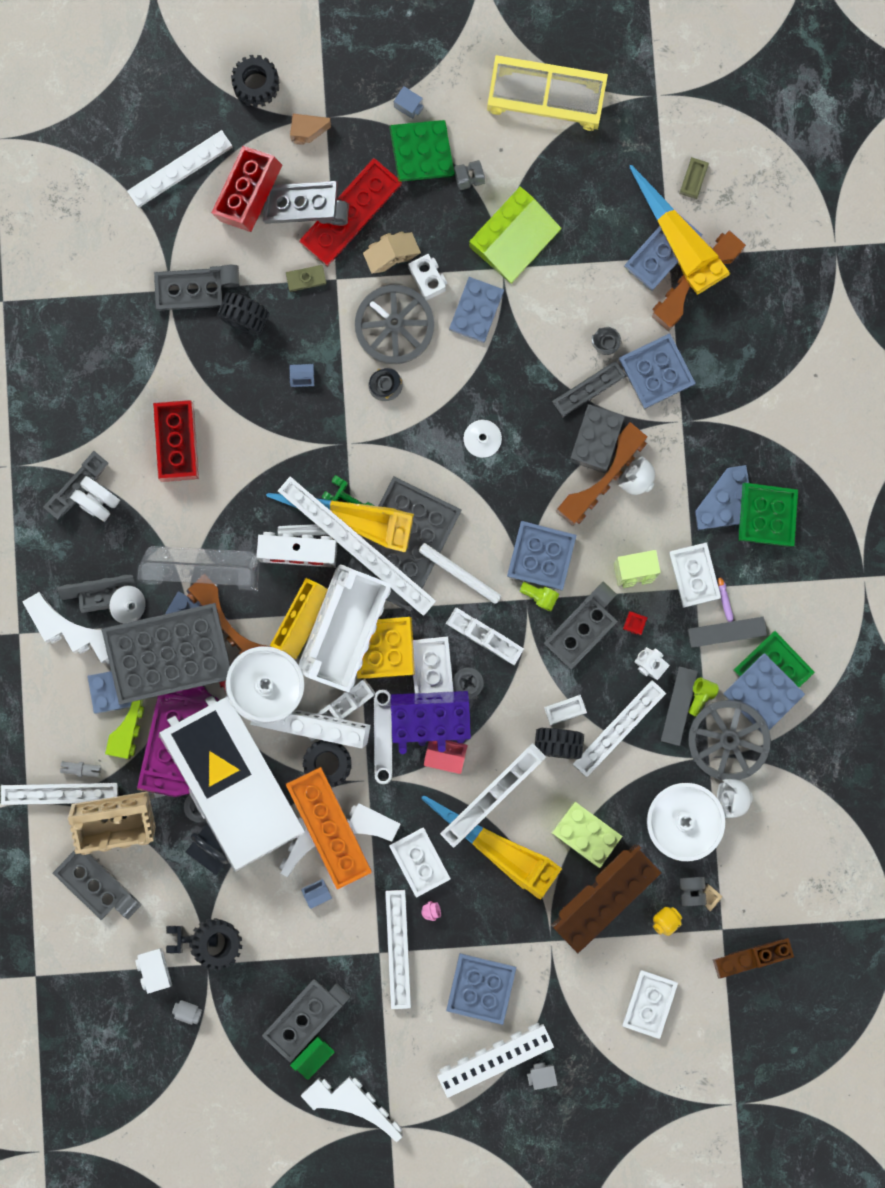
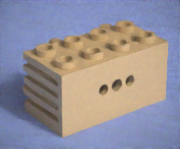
M149 792L75 803L71 805L68 816L69 825H71L70 830L73 832V844L76 847L75 854L87 855L97 850L106 852L112 848H128L134 844L147 845L154 840L156 826Z

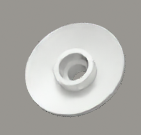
M478 420L467 427L464 433V444L472 455L485 458L492 456L500 448L502 441L501 432L491 421ZM482 434L486 436L484 441L479 439V436Z
M123 586L116 590L110 600L111 615L116 621L123 624L137 621L145 610V598L142 592L133 586Z

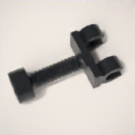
M166 926V934H177V945H167L166 953H183V943H192V939H190V936L183 935V926ZM218 933L213 934L208 939L207 944L209 947L218 946Z

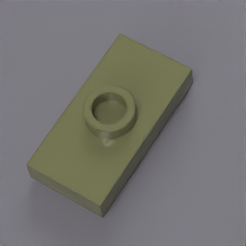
M323 265L286 272L290 292L326 284Z

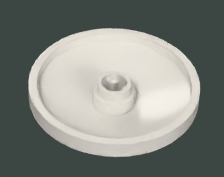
M255 647L243 652L231 664L226 677V693L232 707L241 716L256 723L268 724L285 719L295 711L304 692L303 675L296 661L284 651L273 647Z
M679 783L665 788L654 798L647 814V829L653 844L663 854L675 860L694 861L707 856L718 846L725 830V815L719 800L708 789L697 784Z

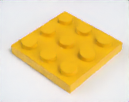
M412 617L378 619L376 631L369 640V649L364 653L362 666L357 671V679L415 675Z

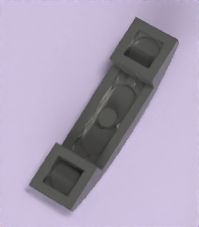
M93 451L81 464L82 467L57 494L55 493L43 508L57 520L60 519L76 504L70 498L74 491L87 492L80 485L84 477L87 476L96 481L109 463Z

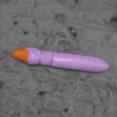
M718 578V588L725 617L728 622H732L733 613L726 591V584L723 579Z

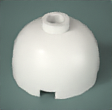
M643 456L638 457L632 462L634 466L630 469L627 467L618 480L619 486L632 495L642 494L645 491L649 492L653 488L655 480L654 467Z
M724 779V783H720L718 786L717 799L721 803L725 818L740 817L748 811L753 801L752 793L744 782L736 779Z

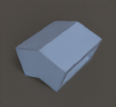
M290 365V386H314V365Z
M323 879L301 889L310 909L332 899Z

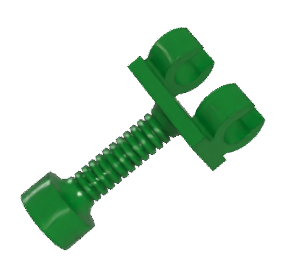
M336 475L333 477L332 483L340 488L335 497L328 492H324L321 497L323 500L338 501L342 498V500L348 503L375 506L370 502H359L356 498L354 499L351 495L346 494L344 491L348 486V482Z

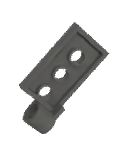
M229 264L212 266L210 269L154 272L156 310L220 307L222 304V288L240 286L239 266ZM214 283L217 285V290L212 293L208 292L207 286ZM190 285H197L198 291L191 294L188 292ZM178 286V294H170V287Z
M604 581L543 643L570 670L618 622L604 609L617 595ZM595 610L601 611L603 615L599 621H595L592 618V612ZM581 624H586L589 627V632L585 635L581 634L578 630ZM567 638L575 639L576 646L574 648L566 647L565 640Z
M74 850L52 873L100 920L114 907L123 917L129 919L142 905L91 854H75ZM77 867L85 869L84 877L78 878L75 875ZM92 880H96L99 883L97 891H91L89 888V883ZM107 893L113 896V902L110 905L103 902V896Z

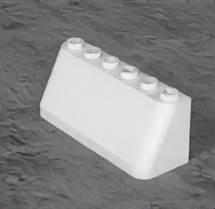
M339 565L336 568L298 664L302 675L346 692L353 688L356 673L360 670L363 663L364 653L369 649L371 635L376 631L378 617L382 615L384 602L390 595L391 584L344 565Z

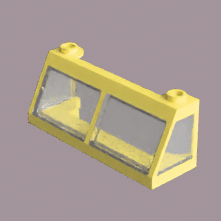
M496 55L487 111L495 115H501L506 110L579 122L585 130H598L608 74Z

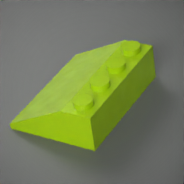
M519 187L469 241V247L512 284L556 236L561 227L522 187Z

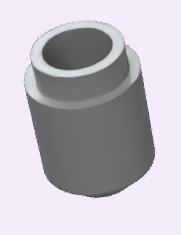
M181 1000L180 1003H175L172 1014L175 1015L174 1019L192 1025L193 1023L198 1024L202 1009L198 1008L199 1006Z

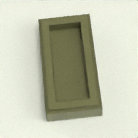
M691 157L679 194L694 199L698 198L709 165L708 162Z

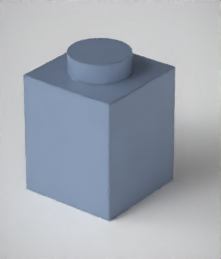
M403 86L393 101L394 108L412 119L415 115H419L424 107L422 105L423 98Z

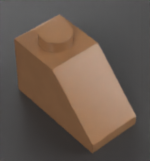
M293 113L290 130L291 141L299 145L311 143L331 128V120L326 117Z

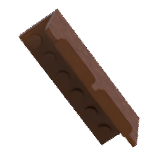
M633 845L628 851H622L596 876V882L592 886H586L559 912L560 917L551 924L577 954L661 874V871L640 851L641 847L639 845Z

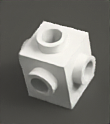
M647 647L638 654L635 663L639 666L638 670L646 677L649 675L656 680L670 666L662 659L664 655L661 652Z

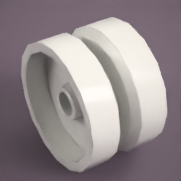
M85 476L80 485L89 493L86 495L80 490H75L70 498L78 503L79 507L105 522L110 516V512L102 506L103 503L110 508H115L120 500L101 485Z

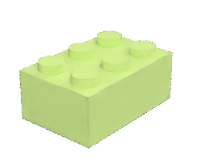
M656 550L620 556L614 562L617 585H622L623 588L633 587L637 582H641L642 585L653 583L661 573Z
M573 802L552 831L554 836L598 868L602 866L623 837L576 802Z

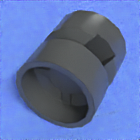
M480 160L469 162L468 166L464 164L454 166L459 190L470 188L471 184L474 186L485 184ZM472 171L474 178L470 179L469 172Z
M705 877L680 878V889L684 891L681 895L682 906L707 905L706 893L703 892V889L706 888ZM690 891H697V896H691Z

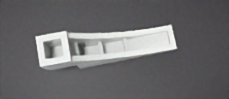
M349 1076L333 1092L330 1090L332 1086L326 1079L321 1080L318 1078L301 1095L313 1110L316 1108H328L349 1112L374 1123L396 1142L402 1138L403 1134L401 1131L403 1129L396 1121L392 1123L387 1118L389 1116L388 1112L382 1106L378 1108L374 1103L376 1099L369 1092L365 1093L361 1089L363 1085L356 1077L352 1079Z

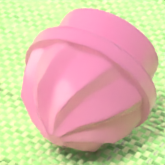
M430 901L423 906L421 913L425 919L435 921L436 918L441 917V909L437 902L433 903Z

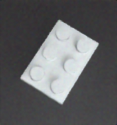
M707 543L669 552L683 608L721 599Z
M448 637L413 640L415 693L454 692Z
M424 827L389 845L416 897L450 880Z
M640 970L622 1026L660 1039L678 982Z

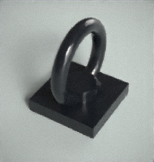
M207 823L199 834H191L193 842L185 853L217 875L223 866L229 863V860L209 824Z

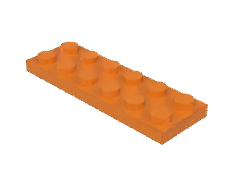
M322 767L286 783L336 889L338 890L372 873Z

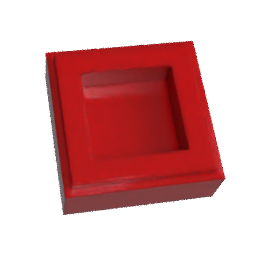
M629 611L623 630L641 636L648 617Z

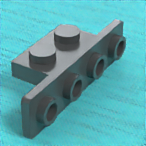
M122 575L120 577L84 581L83 583L72 585L66 584L57 587V591L61 600L79 598L80 611L85 613L109 609L110 600L114 592L123 586L136 587V582L133 575Z

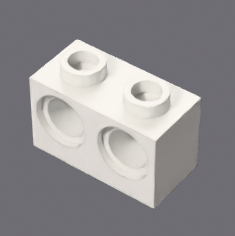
M429 254L408 264V269L426 301L445 292V285L447 284L444 275H439L437 271L439 267L435 258H430ZM422 265H427L430 268L427 272L419 270ZM435 281L438 283V286L431 289L428 287V283Z

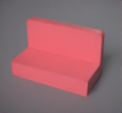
M445 740L446 750L439 752L438 741H429L424 766L461 774L468 745Z

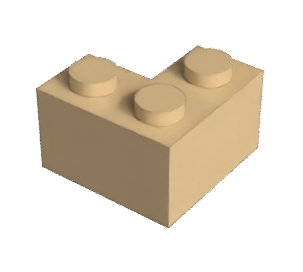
M399 232L395 235H391V233L383 235L379 242L369 245V249L363 255L371 273L385 272L396 263L408 262L421 252L412 232Z

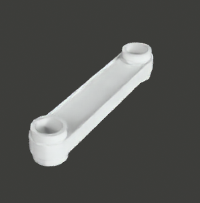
M379 690L374 696L375 779L380 784H387L392 779L391 695L386 690ZM381 693L388 695V701L384 704L379 703L377 700ZM382 770H386L389 773V778L386 781H380L378 778V773Z

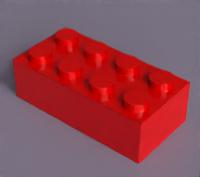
M242 146L211 213L222 223L252 232L283 165L273 155Z
M192 400L153 403L158 479L161 482L199 479L195 413Z

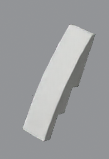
M458 608L454 609L446 622L451 628L515 665L524 648Z
M363 679L350 689L349 692H345L317 714L344 719L374 697L376 693L366 679ZM308 737L311 742L316 740L315 738Z

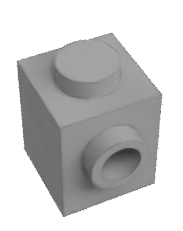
M545 1062L533 1064L534 1068H530L531 1073L527 1074L529 1086L533 1085L534 1090L557 1086L553 1064L545 1065Z

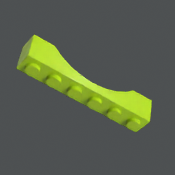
M143 699L132 702L124 721L109 735L105 751L106 755L131 759V756L135 755L136 745H134L135 737L139 736L140 726H138L139 718H143L145 707H142Z

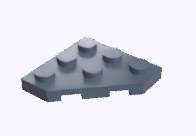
M746 465L727 468L696 509L695 517L698 530L740 524L742 484L749 483Z

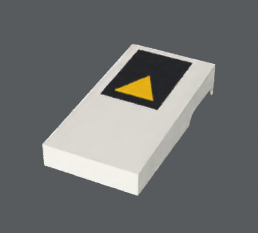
M211 696L205 699L208 707L180 722L176 716L168 719L167 721L171 727L159 732V738L186 781L190 796L203 819H206L234 869L233 871L236 872L304 833V830L241 717L229 702L228 697L216 702L215 698Z

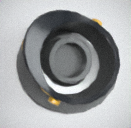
M391 368L377 369L371 375L368 386L374 398L380 401H390L399 396L403 383L397 371Z

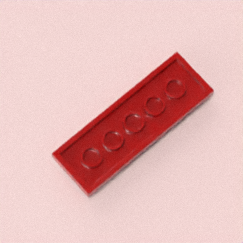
M373 158L336 199L349 203L348 223L346 225H334L331 223L321 224L319 221H316L299 240V243L328 267L402 185V181L398 182V178Z

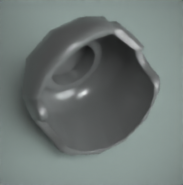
M599 328L592 335V345L598 353L611 355L619 349L621 336L614 328Z

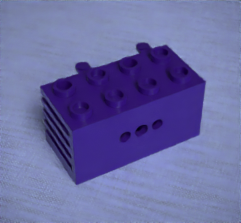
M468 691L391 695L393 743H399L400 754L407 752L406 742H418L419 745L424 746L426 741H438V751L444 752L446 750L445 740H457L458 743L463 744L465 739H471Z

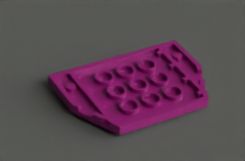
M199 686L157 697L137 790L172 797L190 794L186 781L159 738V732L171 727L167 721L171 717L176 716L180 722L208 707L205 699L213 695L207 692L204 687Z

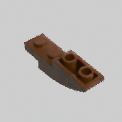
M789 938L730 953L713 959L717 977L721 979L793 958L794 954Z

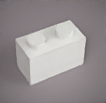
M162 948L137 955L138 959L135 960L138 971L142 972L141 985L143 990H147V994L172 986Z

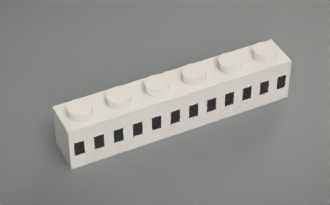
M296 709L291 715L275 723L262 724L252 721L250 725L357 748H363L367 745L370 725Z
M539 1023L528 1027L529 1031L523 1034L519 1031L511 1035V1039L506 1042L500 1040L494 1043L493 1048L487 1051L486 1048L475 1052V1057L469 1059L467 1056L458 1060V1065L451 1067L447 1065L441 1068L437 1077L447 1098L554 1048L544 1024L539 1025Z

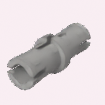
M61 762V767H68L60 768V773L76 774L78 777L83 775L100 777L101 772L96 771L101 770V765L84 764V762Z

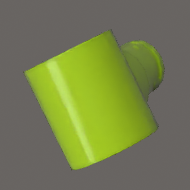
M523 582L519 591L533 598L536 605L550 612L559 597V593L550 588L540 587L539 589L526 582Z
M698 678L693 685L695 698L688 713L697 716L702 711L705 703L717 696L719 691L718 684L704 678Z

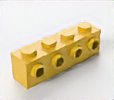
M306 578L270 646L284 651L296 660L311 634L328 589Z

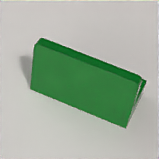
M318 1035L290 1066L295 1071L298 1070L308 1080L334 1054V1050Z

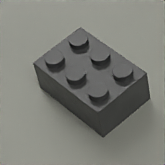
M588 404L569 462L606 473L625 416Z

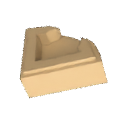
M707 884L703 891L706 893L707 905L705 906L711 911L723 896Z

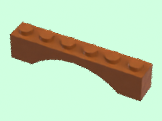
M729 230L726 234H720L715 240L717 244L712 249L725 265L731 264L744 250L746 244ZM684 275L678 280L679 285L676 289L672 287L666 293L665 297L667 298L664 302L661 303L659 301L652 309L654 311L652 318L668 332L681 319L685 297L691 287Z
M630 422L617 438L615 458L606 475L589 489L569 494L557 508L556 512L571 525L580 524L586 517L584 513L587 509L590 508L592 510L599 502L597 500L600 494L605 495L611 488L609 483L613 479L617 481L623 473L621 469L633 462L635 459L633 455L636 451L641 452L648 444L645 442L648 436Z
M206 574L187 589V597L193 604L197 603L199 606L216 603L222 631L227 636L226 641L230 646L238 648L240 651L239 655L255 647H270L252 642L232 628L222 612L218 598V588Z

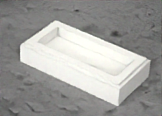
M581 695L544 707L550 726L587 713Z

